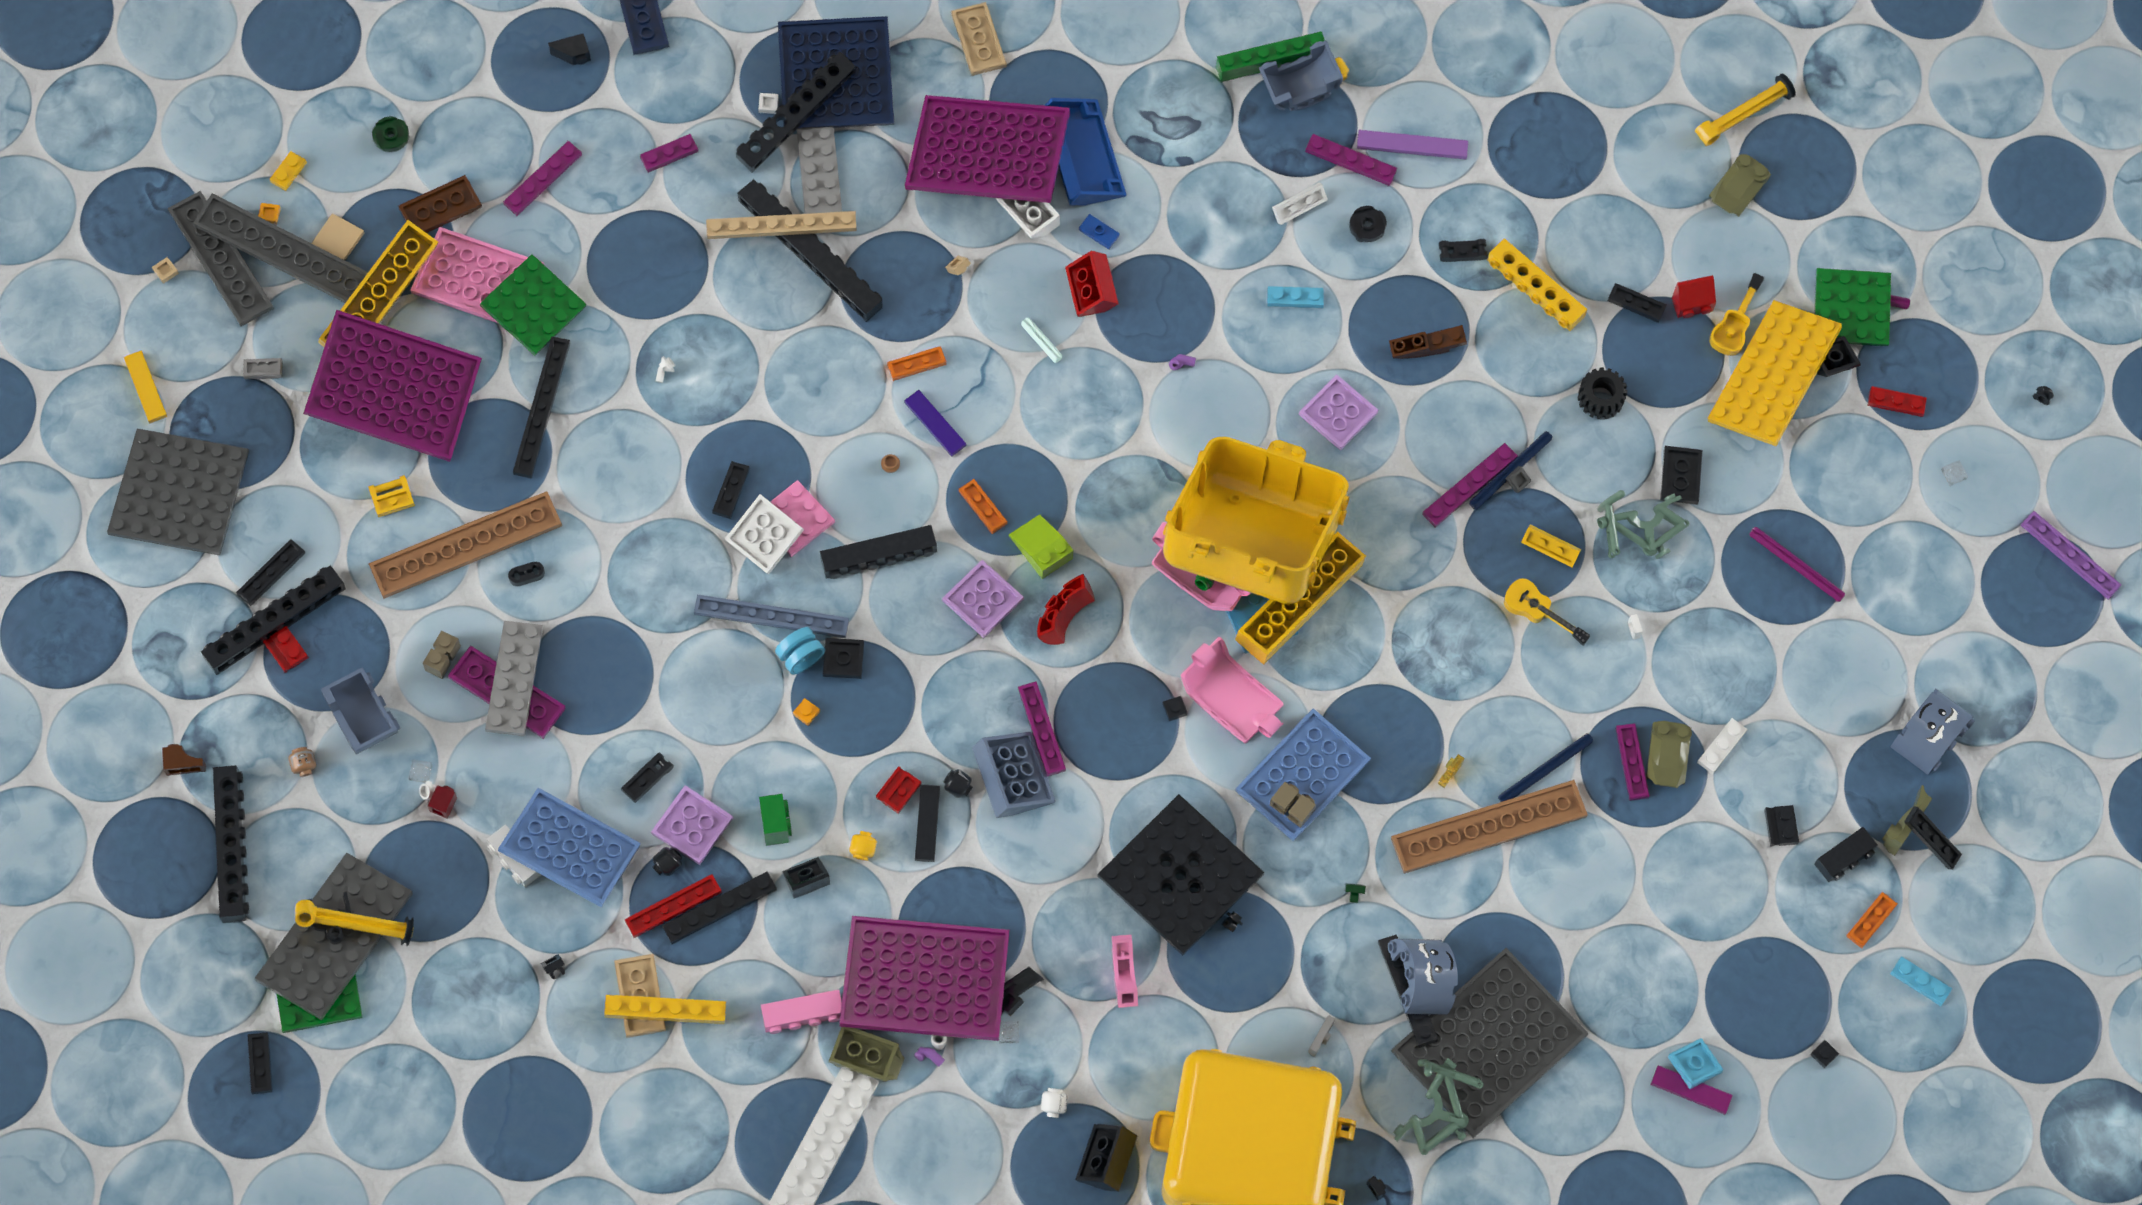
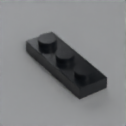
M1617 283L1614 284L1607 300L1659 323L1666 308V304Z
M731 461L712 510L713 514L731 519L749 473V466Z
M268 1032L247 1034L251 1093L253 1095L273 1092Z

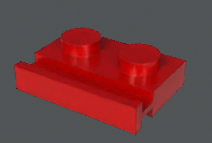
M287 626L270 636L268 640L263 641L284 673L309 658Z
M898 766L877 793L876 799H879L883 804L899 814L922 782Z

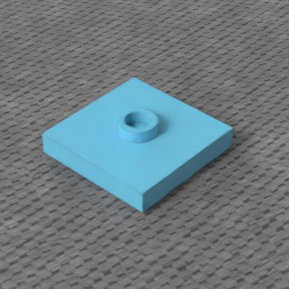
M1702 1038L1668 1055L1669 1060L1689 1089L1723 1072V1068Z

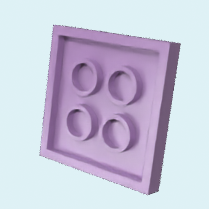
M1336 375L1299 411V416L1341 451L1378 414L1379 410Z
M983 560L942 598V601L983 638L1024 600V597Z
M684 786L653 828L651 834L700 865L734 818L689 787Z

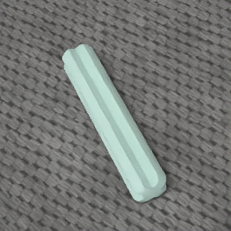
M1027 317L1021 322L1022 327L1054 363L1062 359V354L1030 318Z

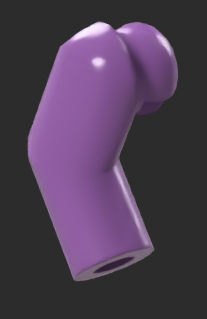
M1179 354L1170 360L1169 367L1172 370H1178L1184 365L1194 367L1196 358Z
M920 1047L914 1054L917 1060L923 1061L926 1057L938 1067L945 1061L932 1048Z

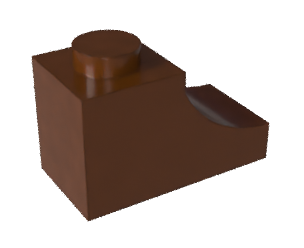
M170 744L168 747H162L163 770L167 776L206 772V764L203 758H194L187 755L182 745Z

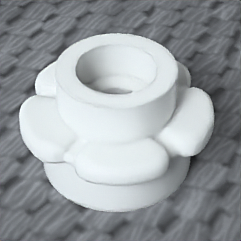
M431 781L421 784L419 788L420 796L423 799H431L436 786Z

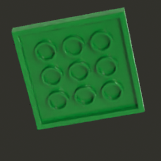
M533 254L480 303V306L534 356L550 342L552 336L555 337L587 305Z
M1817 268L1814 314L1841 323L1842 329L1837 338L1845 336L1849 344L1889 346L1891 273Z
M356 973L322 1020L277 994L283 1033L363 1018Z

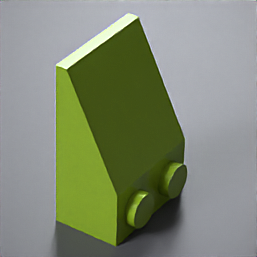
M1040 514L1009 534L1011 540L1041 579L1073 559L1074 550L1064 537Z

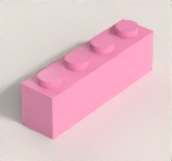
M839 989L762 1004L761 1010L766 1033L776 1034L782 1032V1029L787 1028L797 1030L801 1026L808 1024L809 1026H817L821 1022L828 1020L829 1022L840 1021L842 1001Z

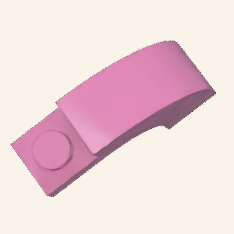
M1132 935L1112 936V961L1118 1008L1138 1006Z

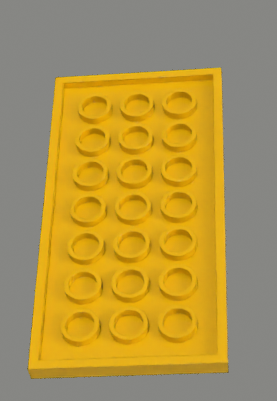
M1773 300L1707 418L1708 422L1777 446L1842 329V324Z

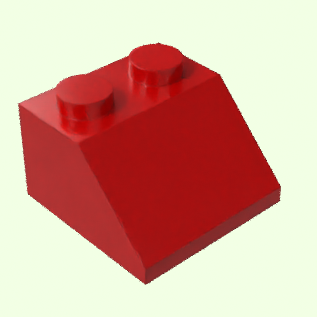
M1713 275L1677 282L1671 298L1677 318H1690L1700 313L1705 315L1714 310L1716 294Z

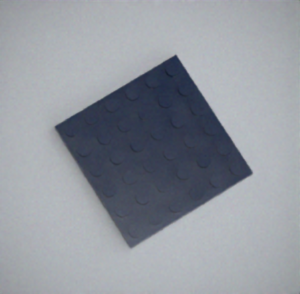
M888 16L778 22L782 104L784 106L789 102L788 99L794 92L798 93L802 89L801 86L807 79L811 80L815 76L814 73L819 67H824L828 64L827 60L833 54L837 55L841 52L856 66V72L798 129L894 125ZM837 70L829 72L831 76H836L839 73ZM823 82L816 84V87L819 89H823L826 86ZM811 95L803 97V100L807 102L813 99ZM795 107L790 110L792 114H798L800 111Z

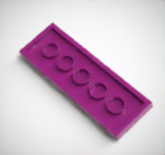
M470 645L449 673L448 678L490 704L497 662ZM533 686L526 728L544 739L565 711L566 706Z

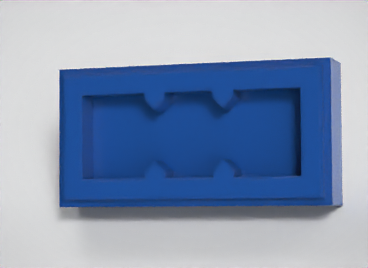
M1091 214L1079 226V231L1107 249H1110L1120 236L1119 232Z

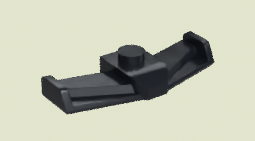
M1027 967L1005 982L1002 1013L1006 1012L1011 1016L1024 1003L1019 995L1038 982L1044 981L1042 976L1032 968Z

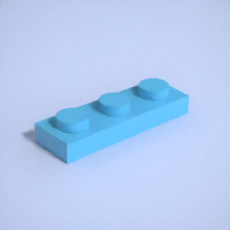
M1268 286L1267 306L1323 308L1324 288Z
M1902 956L1890 973L1939 1006H1942L1952 990L1951 987Z

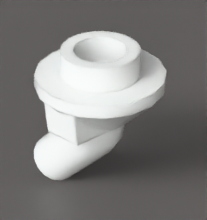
M664 356L661 358L657 371L656 382L663 383L665 371H675L673 368L675 367L674 362L669 357L665 358Z

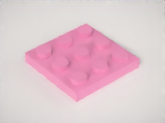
M798 480L770 501L804 529L787 551L790 557H793L835 523V519Z

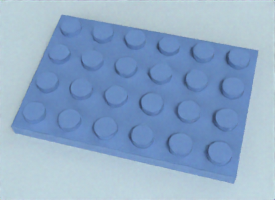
M1313 708L1236 787L1235 791L1289 839L1294 841L1370 762L1371 758ZM1284 782L1295 785L1299 789V794L1308 795L1315 801V811L1301 828L1287 818L1291 807L1282 815L1270 806L1271 798Z
M537 788L499 846L498 851L602 907L641 843L544 790Z

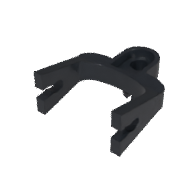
M343 892L346 913H351L348 893ZM312 924L314 930L326 931L327 939L330 943L339 944L342 942L344 933L343 929L339 926ZM338 932L339 935L336 937L332 933Z

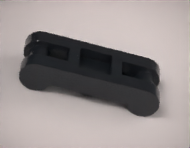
M1485 239L1455 242L1444 240L1438 243L1441 250V262L1476 261L1488 258L1487 251H1485L1487 246Z

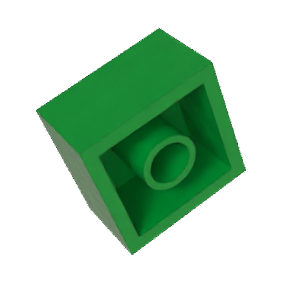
M783 794L759 797L766 846L789 843L788 836H792L790 818H787L790 817L788 801L783 800Z

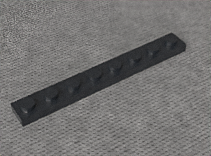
M551 337L514 465L513 475L532 479L570 347V340Z

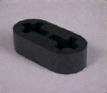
M530 562L512 568L508 573V578L513 586H522L541 580L544 577L545 570L540 562ZM533 568H537L539 574L535 575ZM516 573H518L520 576L519 580H516V578H514Z

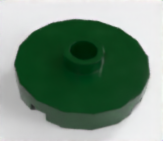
M394 116L378 120L372 130L375 145L382 151L387 152L402 149L408 143L410 137L405 121Z

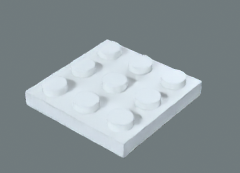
M759 494L725 540L763 571L770 574L804 529Z

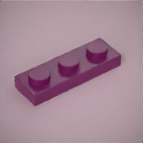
M688 134L642 153L640 158L649 173L697 153L698 147L692 135Z

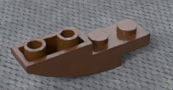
M1463 325L1428 334L1424 331L1389 340L1393 359H1407L1450 352L1449 349L1467 345Z

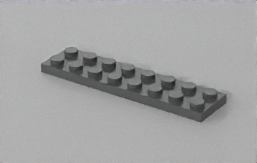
M199 191L169 207L168 211L240 326H243L274 308L238 249L193 226V222L207 202L202 192Z

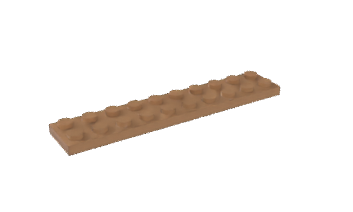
M546 491L369 563V566L382 597L385 599L562 526V523Z
M1571 780L1391 836V840L1405 874L1583 819L1588 814L1575 780Z

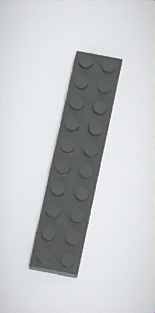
M213 193L193 222L194 227L344 303L347 302L368 273Z

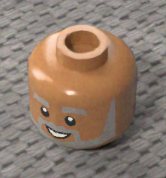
M307 747L292 750V754L288 757L291 771L294 774H300V777L311 775V771L317 766L313 751L307 749Z

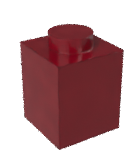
M437 785L428 803L429 812L448 819L457 800L454 789L445 785L443 787Z

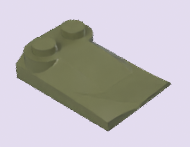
M1741 154L1709 194V197L1712 198L1713 203L1728 213L1740 216L1768 181L1771 174L1763 164L1747 154Z
M1669 721L1653 722L1646 779H1651L1655 785L1678 788L1681 784H1685L1690 738L1692 736L1691 727Z
M1923 785L1918 790L1913 806L1919 807L1924 812L1932 798L1927 795ZM1912 808L1901 817L1896 826L1892 824L1882 838L1885 841L1883 845L1894 856L1912 831L1904 823Z
M841 1027L829 1062L838 1068L844 1067L886 1082L897 1080L905 1058L899 1049L898 1043L856 1028Z

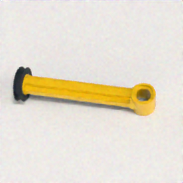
M1781 73L1775 77V85L1715 121L1710 122L1707 120L1695 129V133L1705 146L1713 144L1719 139L1721 133L1784 96L1787 100L1795 97V88L1790 79Z
M300 900L295 905V921L301 927H309L314 923L339 926L340 928L401 938V945L406 943V946L409 945L413 935V917L411 920H408L407 916L403 923L318 908L310 900Z

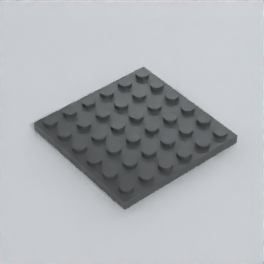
M137 428L107 534L220 556L249 450L247 448Z

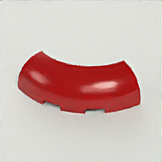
M1084 574L1075 577L1063 585L1064 589L1057 596L1053 595L1045 605L1046 611L1043 617L1039 618L1037 637L1042 642L1050 645L1065 643V633L1073 617L1082 608L1095 601L1092 588Z

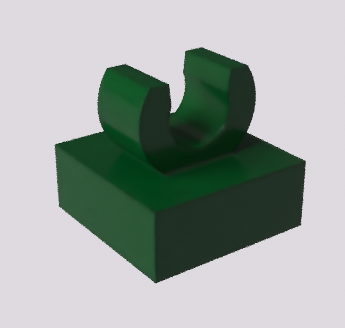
M1345 883L1344 891L1350 892L1349 901L1358 903L1359 893L1365 894L1366 886Z

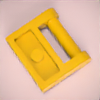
M405 475L399 476V479L377 486H368L378 518L415 506ZM399 486L403 487L402 489L377 496V493L384 492Z

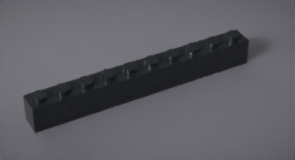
M754 179L737 193L738 201L755 217L792 215L789 208L783 207L775 195H770L766 187L760 182L757 183ZM815 233L776 236L863 320L867 322L883 308L881 295L876 291L873 292L864 279L860 280L851 267L845 266L841 257L834 255L826 243H821Z

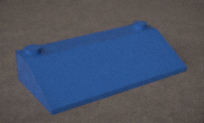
M1051 98L1044 106L1070 109L1058 167L1069 204L1085 206L1125 197L1127 194L1098 100Z

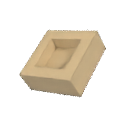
M958 255L945 268L951 274L960 275L966 271L971 263L968 258Z
M168 257L152 267L163 284L179 274Z

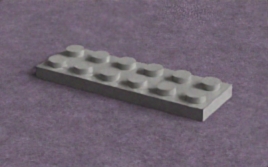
M834 127L797 129L805 214L842 212Z
M504 621L485 727L486 732L525 736L543 625Z

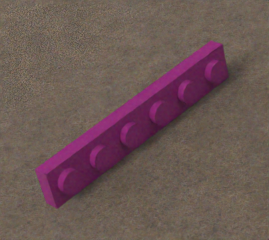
M1504 443L1425 509L1422 515L1434 527H1437L1501 473L1518 455Z

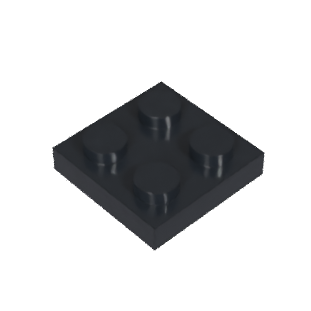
M826 638L823 677L862 679L864 640Z

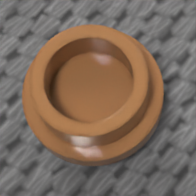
M888 454L882 458L881 467L885 472H896L900 467V460L897 456Z

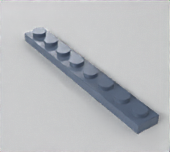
M698 594L694 608V615L795 631L803 627H809L815 634L846 638L849 618Z

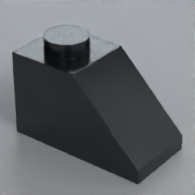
M584 33L548 43L550 54L569 64L582 65L587 61H591Z

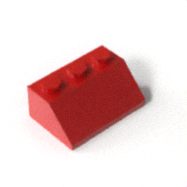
M1091 250L1065 266L1078 317L1103 313L1119 304L1106 254Z

